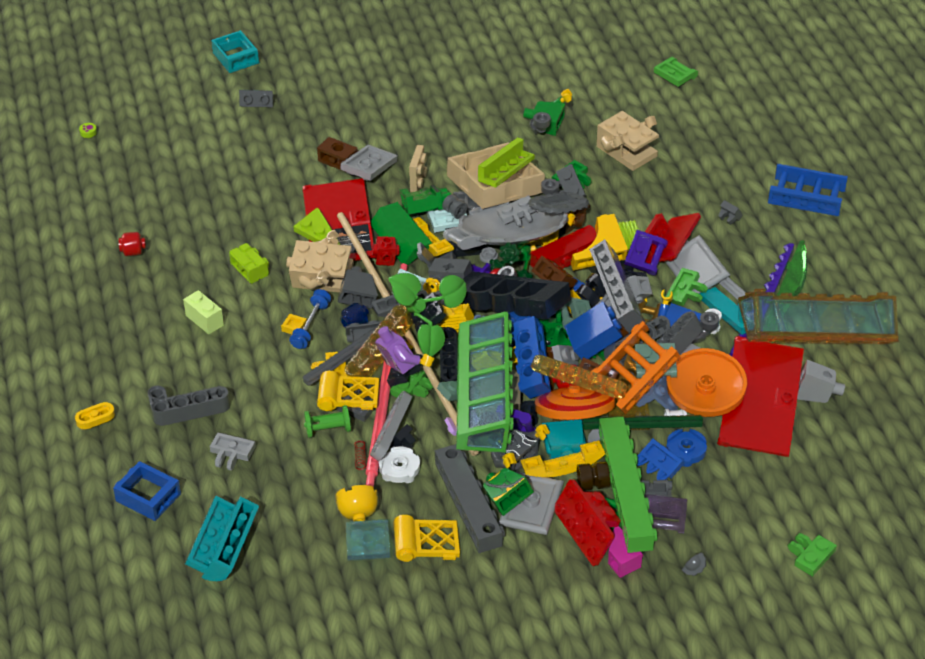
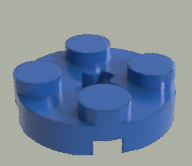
M678 429L668 436L666 448L683 460L684 467H690L693 463L701 461L706 456L707 441L696 430L690 429L689 432H683V429Z

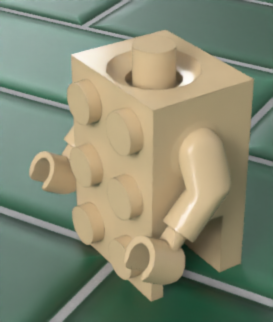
M624 111L617 113L598 124L596 147L632 171L636 170L658 156V151L648 145L659 138V134L650 129L653 125L657 124L655 116H649L645 118L644 122H639Z
M331 230L327 237L320 241L296 240L293 255L287 258L286 263L287 268H289L292 287L340 292L341 282L345 277L346 270H351L354 265L353 259L349 258L351 246L338 245V239L336 238L340 235L335 230Z

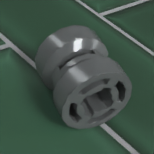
M450 194L444 199L442 208L458 219L466 213L467 204L459 200L454 194Z

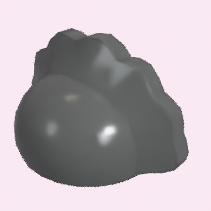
M701 552L692 557L684 565L682 571L692 576L702 573L706 567L704 553Z

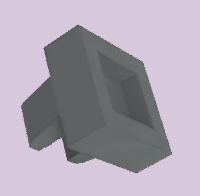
M725 200L720 205L719 218L723 220L729 215L727 219L729 225L736 220L739 221L743 216L738 207Z

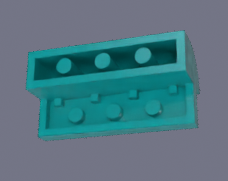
M215 496L185 565L202 572L201 578L205 580H225L234 568L259 505L241 496L235 505Z

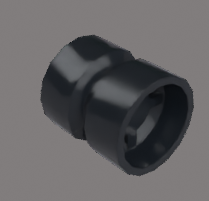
M592 273L586 279V285L582 284L575 291L582 300L589 301L591 308L600 301L599 297H604L607 294L601 277L596 273Z

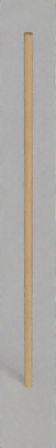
M338 213L337 218L367 271L373 276L374 283L383 298L390 296L344 213ZM394 317L407 342L413 346L414 354H421L423 356L403 317ZM422 365L424 372L457 428V412L451 401H448L437 389L440 382L431 366ZM468 436L467 446L476 447L472 438ZM469 450L472 456L479 453V451Z

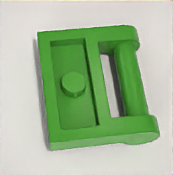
M670 57L654 67L655 74L678 87L690 79L694 80L698 76L697 70L690 69L678 62L674 57Z

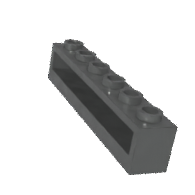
M604 239L589 250L617 320L630 333L635 325L644 321V318L617 253Z
M456 444L435 450V465L478 553L502 547V539L505 537L503 526L498 525L494 509H490L489 499L486 494L483 495L481 483L475 479L473 467L468 465L465 451L456 449ZM488 526L491 533L484 532L483 528Z

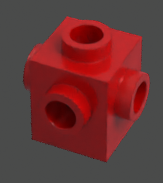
M385 236L376 238V244L372 245V255L376 256V265L394 266L395 257L399 255V245H396L395 237Z

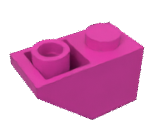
M618 526L614 527L613 530L614 540L609 547L608 564L621 578L641 568L643 553H627L623 532Z

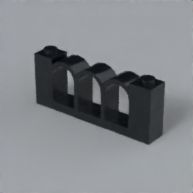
M473 271L463 278L466 283V296L461 304L468 303L473 310L491 309L496 313H510L514 311L519 316H535L540 319H549L571 301L569 282Z

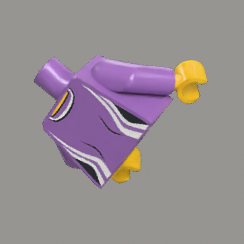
M388 326L378 330L380 338L375 343L386 364L404 374L419 363L427 367L432 365L433 357L424 354L422 359H420L419 355H414L411 352L413 346L404 341L400 335L390 331Z

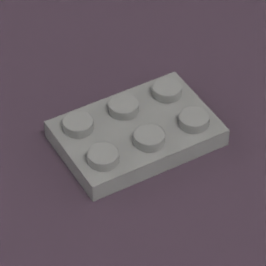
M366 145L343 161L340 170L371 181L397 162L398 155Z

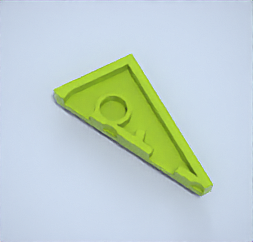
M319 208L314 209L293 226L294 232L313 242L326 238L327 234L332 230Z

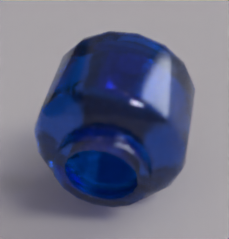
M353 303L342 310L340 321L345 328L352 323L366 324L368 323L369 311L366 306Z

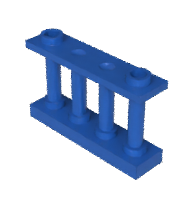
M777 164L775 179L779 180L778 186L771 185L768 203L839 216L842 198L837 197L839 191L845 192L848 176ZM786 181L797 183L795 190L784 188ZM803 185L814 186L813 193L802 191ZM821 188L831 189V196L821 195Z

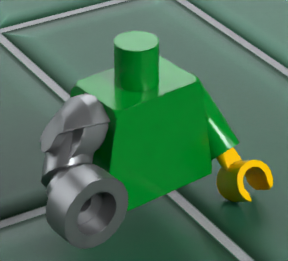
M569 89L564 90L561 93L562 97L557 98L555 101H539L534 109L525 108L523 118L531 119L529 125L535 134L544 132L553 136L557 135L565 118V102L569 103L572 100V93Z

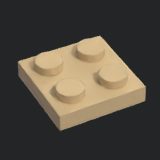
M417 145L409 166L410 193L419 191V188L423 187V177L427 175V167H425L427 153H424L423 145Z

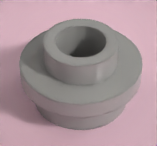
M485 247L480 253V260L484 263L490 264L491 259H498V253L492 247Z

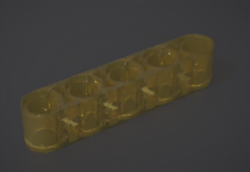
M397 305L388 313L346 365L345 372L347 376H372L384 361L375 343L380 338L378 330L388 326L390 331L403 337L413 324L406 306Z

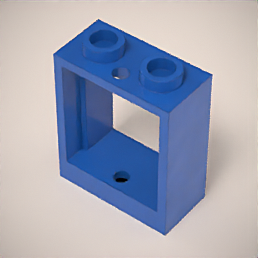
M140 461L130 468L128 473L113 487L116 502L154 521L181 495L179 480ZM142 478L162 487L150 501L130 491Z

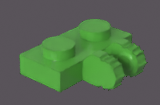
M681 268L666 297H669L672 291L673 299L670 303L684 306L688 298L695 302H701L702 296L692 290L694 288L699 292L706 293L708 287L697 282L700 277L698 272Z
M421 370L419 373L410 375L408 382L392 386L390 395L398 397L404 390L411 396L414 394L426 398L429 393L428 389L432 390L433 386L429 379L426 378L427 375L424 370Z
M802 533L795 537L796 542L791 541L787 545L788 550L798 556L794 566L812 577L831 557L837 547L836 544L820 535L811 541L808 536Z

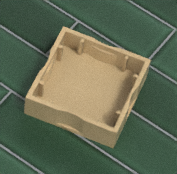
M509 143L449 157L447 161V177L482 209L518 200L528 195L532 196L542 193L541 182L545 179V174L530 162L496 188L479 182L478 165Z

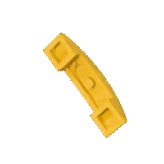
M420 217L413 219L433 243L429 245L428 249L433 256H439L454 250V246L446 239L439 240L428 230V224Z
M598 440L580 445L581 452L546 461H542L541 456L538 455L522 459L520 462L525 475L556 477L576 472L577 464L589 463L591 465L605 455V451Z

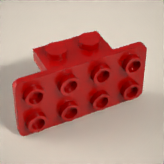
M662 213L654 216L645 232L668 241L659 262L672 261L677 258L678 253L691 235L694 227L698 224L701 218L700 213L673 217L668 223ZM652 243L645 263H651L657 247L656 244Z
M570 479L555 503V513L591 565L598 566L614 540V534L609 527H618L621 520L600 492H583L574 479Z

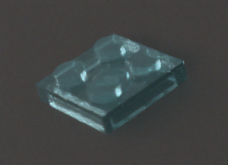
M388 519L346 522L347 561L390 558Z

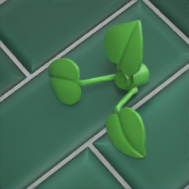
M399 273L389 277L388 279L396 301L403 305L407 312L414 313V316H418L428 323V325L423 324L418 330V343L423 355L434 356L443 347L445 334L439 325L432 326V322L421 315L420 312L425 309L426 302L444 299L445 306L448 308L459 306L466 296L465 281L456 275L445 276L439 285V291L442 296L422 299L417 295L421 289V283L415 275Z

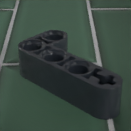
M441 327L445 334V342L443 347L437 352L440 353L441 382L457 381V332L451 327Z

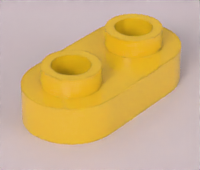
M102 402L80 410L75 415L77 427L89 429L112 420L115 416L114 406L111 403Z

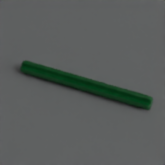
M702 415L624 417L625 425L628 424L630 429L703 426ZM611 417L583 419V429H599V419Z

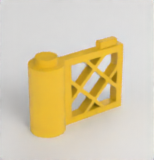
M325 371L320 376L317 406L323 411H332L336 407L347 405V407H358L361 410H373V408H377L379 378L339 376L334 371ZM343 383L353 384V386L347 388ZM373 384L375 386L367 389L364 385ZM360 389L363 393L357 395L354 391ZM347 395L352 397L351 400H342ZM369 396L373 401H365L363 398Z
M400 515L394 519L396 557L399 560L409 562L416 557H442L443 560H456V557L460 556L456 520H414L410 515ZM420 527H428L432 531L426 535L420 530ZM452 528V532L446 535L441 529ZM437 534L443 540L437 543L431 537ZM427 542L433 548L421 549V545ZM448 542L454 547V550H446L442 546Z

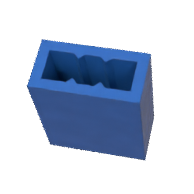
M603 301L564 326L574 352L581 359L583 357L589 359L623 337L620 331L622 326L617 318H615L616 315L613 307H608Z

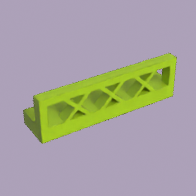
M517 137L478 165V181L496 188L533 161L535 154L524 151V139Z

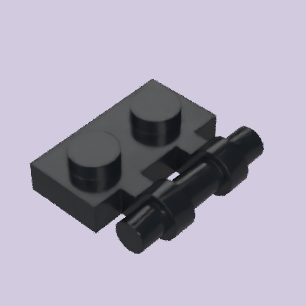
M432 292L425 299L434 298L438 296L434 292ZM439 300L426 302L425 309L420 312L421 315L432 322V326L441 323L447 316ZM411 312V321L415 324V330L418 333L420 326L423 324L428 325V323L418 316H414V313Z

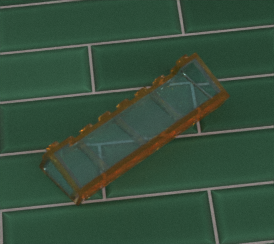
M754 289V292H746L745 296L738 298L748 342L892 344L899 342L896 296H889L888 292H880L877 295L867 296V298H862V295H851L850 298H845L844 294H836L833 297H827V294H816L815 297H810L809 293L798 294V296H792V293H781L780 296H775L774 292H766V289Z

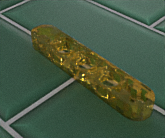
M543 355L534 356L531 363V368L535 372L613 398H624L628 389L627 385L622 381Z

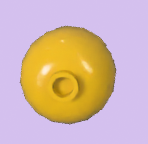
M355 485L352 486V490L345 491V488H343L335 495L336 504L342 516L356 523L364 522L366 518L375 512L378 505L377 489L374 491L373 486Z

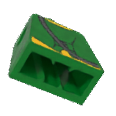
M503 468L497 474L489 473L486 477V482L483 484L486 493L502 516L506 515L534 492L525 476L508 468Z

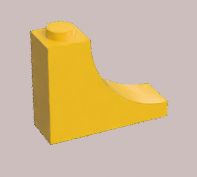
M604 214L597 217L595 224L596 238L588 248L572 255L571 267L573 270L596 266L589 249L604 239L615 250L620 261L626 260L628 248L615 214Z

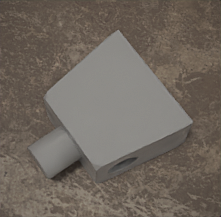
M806 360L800 375L798 400L827 403L832 393L840 396L843 395L845 384L836 382L835 370Z

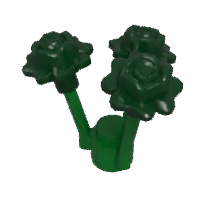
M507 242L506 245L500 247L501 252L499 256L502 258V261L498 259L490 260L491 271L495 268H503L507 266V263L512 265L515 261L525 260L523 270H516L517 277L532 278L533 276L532 273L527 271L531 259L529 255L531 249L527 244L517 246Z

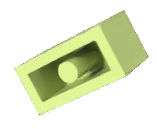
M199 290L183 299L186 316L207 334H211L224 326L222 309Z

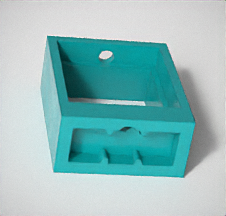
M241 30L211 40L213 54L229 73L259 63L258 50ZM238 47L243 49V51L228 56L225 53Z

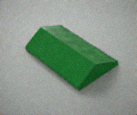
M398 202L380 207L370 222L371 227L379 237H395L396 245H399V255L396 257L401 263L409 265L418 258V243L421 242L427 250L429 245L433 244Z

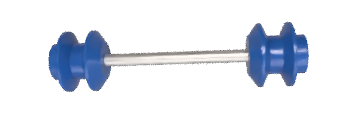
M322 289L314 291L313 296L310 298V302L314 306L304 328L295 329L289 338L293 347L297 349L307 347L311 339L307 329L317 309H326L331 301V296L327 291Z

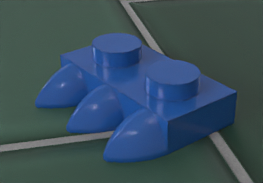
M653 438L637 456V466L649 462L646 468L647 474L659 470L656 477L657 480L672 479L684 465L683 460Z

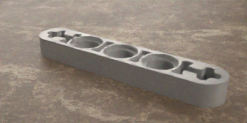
M404 390L396 398L371 450L370 456L377 461H380L388 451L412 399V396Z

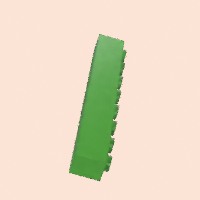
M623 416L600 418L599 437L605 451L604 458L609 467L610 483L618 516L621 520L620 524L627 553L652 551L654 541H657L656 528H652V513H648L649 500L648 497H644L645 485L644 482H640L641 470L640 467H636L637 454L632 452L634 445L633 439H629V425H625Z

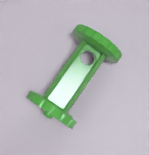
M347 405L342 406V412L310 417L309 411H304V427H306L308 438H311L313 431L344 426L346 432L351 431V417L349 416Z

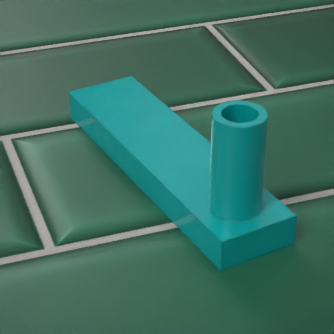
M716 287L708 289L706 293H699L702 296L701 301L709 308L719 310L722 314L721 318L741 335L758 329V322L750 316L749 299H740L738 305H736Z

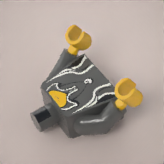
M541 424L531 432L518 431L514 428L509 430L511 432V444H507L506 453L491 452L494 466L496 468H508L514 472L519 471L522 468L520 460L534 457L538 454V440H544L546 434L550 433L547 425ZM495 430L489 434L488 441L492 443L491 448L501 449L502 434Z

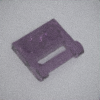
M646 494L645 497H648L649 500L648 513H652L653 517L679 520V522L653 519L652 528L676 530L678 533H684L687 499Z

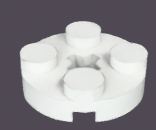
M393 447L379 461V471L385 481L411 483L420 470L419 456H416L413 450L407 447Z

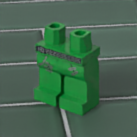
M430 185V188H422L420 191L411 193L407 188L400 189L402 207L408 215L436 208L441 210L443 209L444 199L451 194L447 191L446 187L438 189L436 185Z

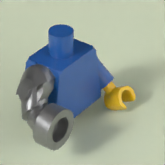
M664 289L661 292L663 303L660 304L658 316L667 317L671 327L684 313L692 310L673 303L669 306L668 303L672 301L673 293L671 291L669 297H664ZM693 311L701 323L703 331L692 343L704 341L713 330L718 328L719 316L716 313L704 312L701 314Z

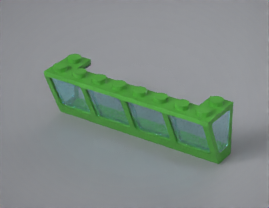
M501 312L459 323L456 449L506 453L507 444H511V432L509 430H513V418L510 417L513 414V403H510L513 398V389L509 387H512L513 375L509 374L512 373V361L509 360L512 358V347H509V345L512 343V333L508 332H511L512 320H508V312Z

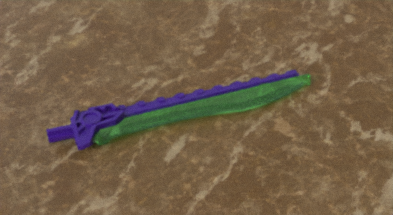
M801 240L791 262L789 260L794 251V244L789 243L784 246L786 252L779 255L781 262L774 265L776 271L769 274L771 281L764 284L767 291L759 294L762 301L756 302L754 304L756 311L750 313V316L758 322V329L743 335L739 334L738 336L763 342H774L785 313L804 287L807 274L805 241ZM788 269V270H787V273H786V275H785V277H784V280H783V282H782V284H781V287H780V289H779V292H778V294H777V296H776V299H775V301H774V303H773V306H772V308H771V311H770V313H769V315H768V318H767V320H766V322H765V325H764V327H763V330H762V332H761V334H760V337H758V333H759V331H760V329H761V326H762V324H763V322H764V319H765V317H766V315H767V312H768L769 307H770V305H771V303H772V300H773V298H774V296H775V293H776L777 288H778V286H779V284H780V281H781V279H782V277H783V274H784L785 270ZM734 345L729 353L730 356H733Z

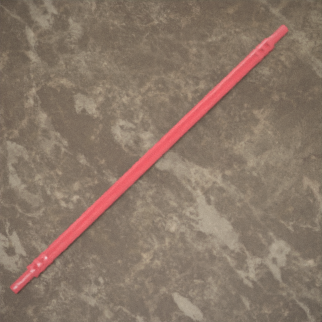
M402 263L400 269L407 271L408 265ZM391 317L390 321L393 322L394 327L391 331L399 335L400 327L394 317ZM385 360L366 467V485L373 487L375 477L378 475L379 461L370 456V453L385 423L390 394L387 378L391 367L386 364Z

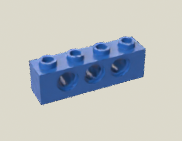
M535 316L513 323L514 331L512 336L516 344L514 353L518 361L516 370L520 379L518 382L519 390L529 399L551 392L542 323Z

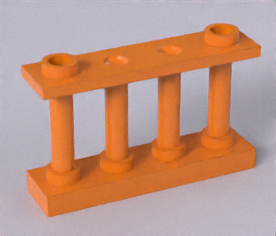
M644 321L632 328L631 334L599 367L591 371L588 378L594 387L600 382L608 391L615 395L618 399L616 405L625 415L681 357L672 346L669 349H664L646 333L649 328ZM640 339L660 355L655 364H650L632 348ZM626 353L646 370L641 378L637 379L619 363ZM612 368L632 384V388L627 393L621 392L605 377Z

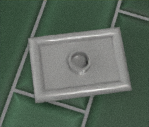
M700 235L685 243L677 258L672 261H665L676 277L681 268L698 272L700 277L697 282L708 287L707 290L730 276V273ZM693 288V290H692L693 292H695V293H696V292H697V293H700L699 291H697V290H695V289Z
M516 471V473L526 477L534 492L506 515H501L498 525L547 535L555 512V503L560 496L564 481L548 477L529 476L523 472Z

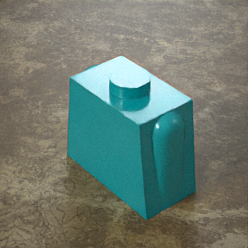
M582 419L542 423L546 424L550 431L543 440L546 453L550 459L581 452L580 445L586 444Z

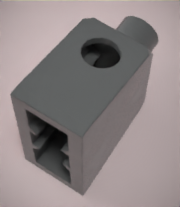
M358 266L352 267L351 270H346L345 277L341 282L338 302L372 309L371 302L375 301L378 296L373 276L362 272V269Z

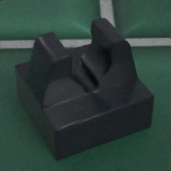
M406 424L394 436L390 447H407L412 449L414 447L413 444L416 442V439L411 435L413 428Z

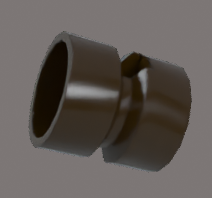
M606 461L595 462L593 466L589 463L577 464V481L583 491L592 490L594 486L597 489L610 488V473Z

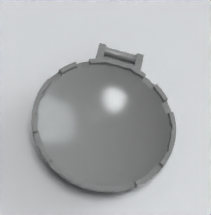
M509 202L484 209L477 207L470 210L468 216L462 215L460 217L457 227L446 229L443 232V238L456 243L462 250L484 244L504 246L507 242H510L511 245H521L540 240L556 232L566 224L568 217L567 213L549 214L548 212L537 210L530 213L532 218L530 222H527L523 216L520 218L521 226L517 227L514 221L504 225L496 209L509 204Z

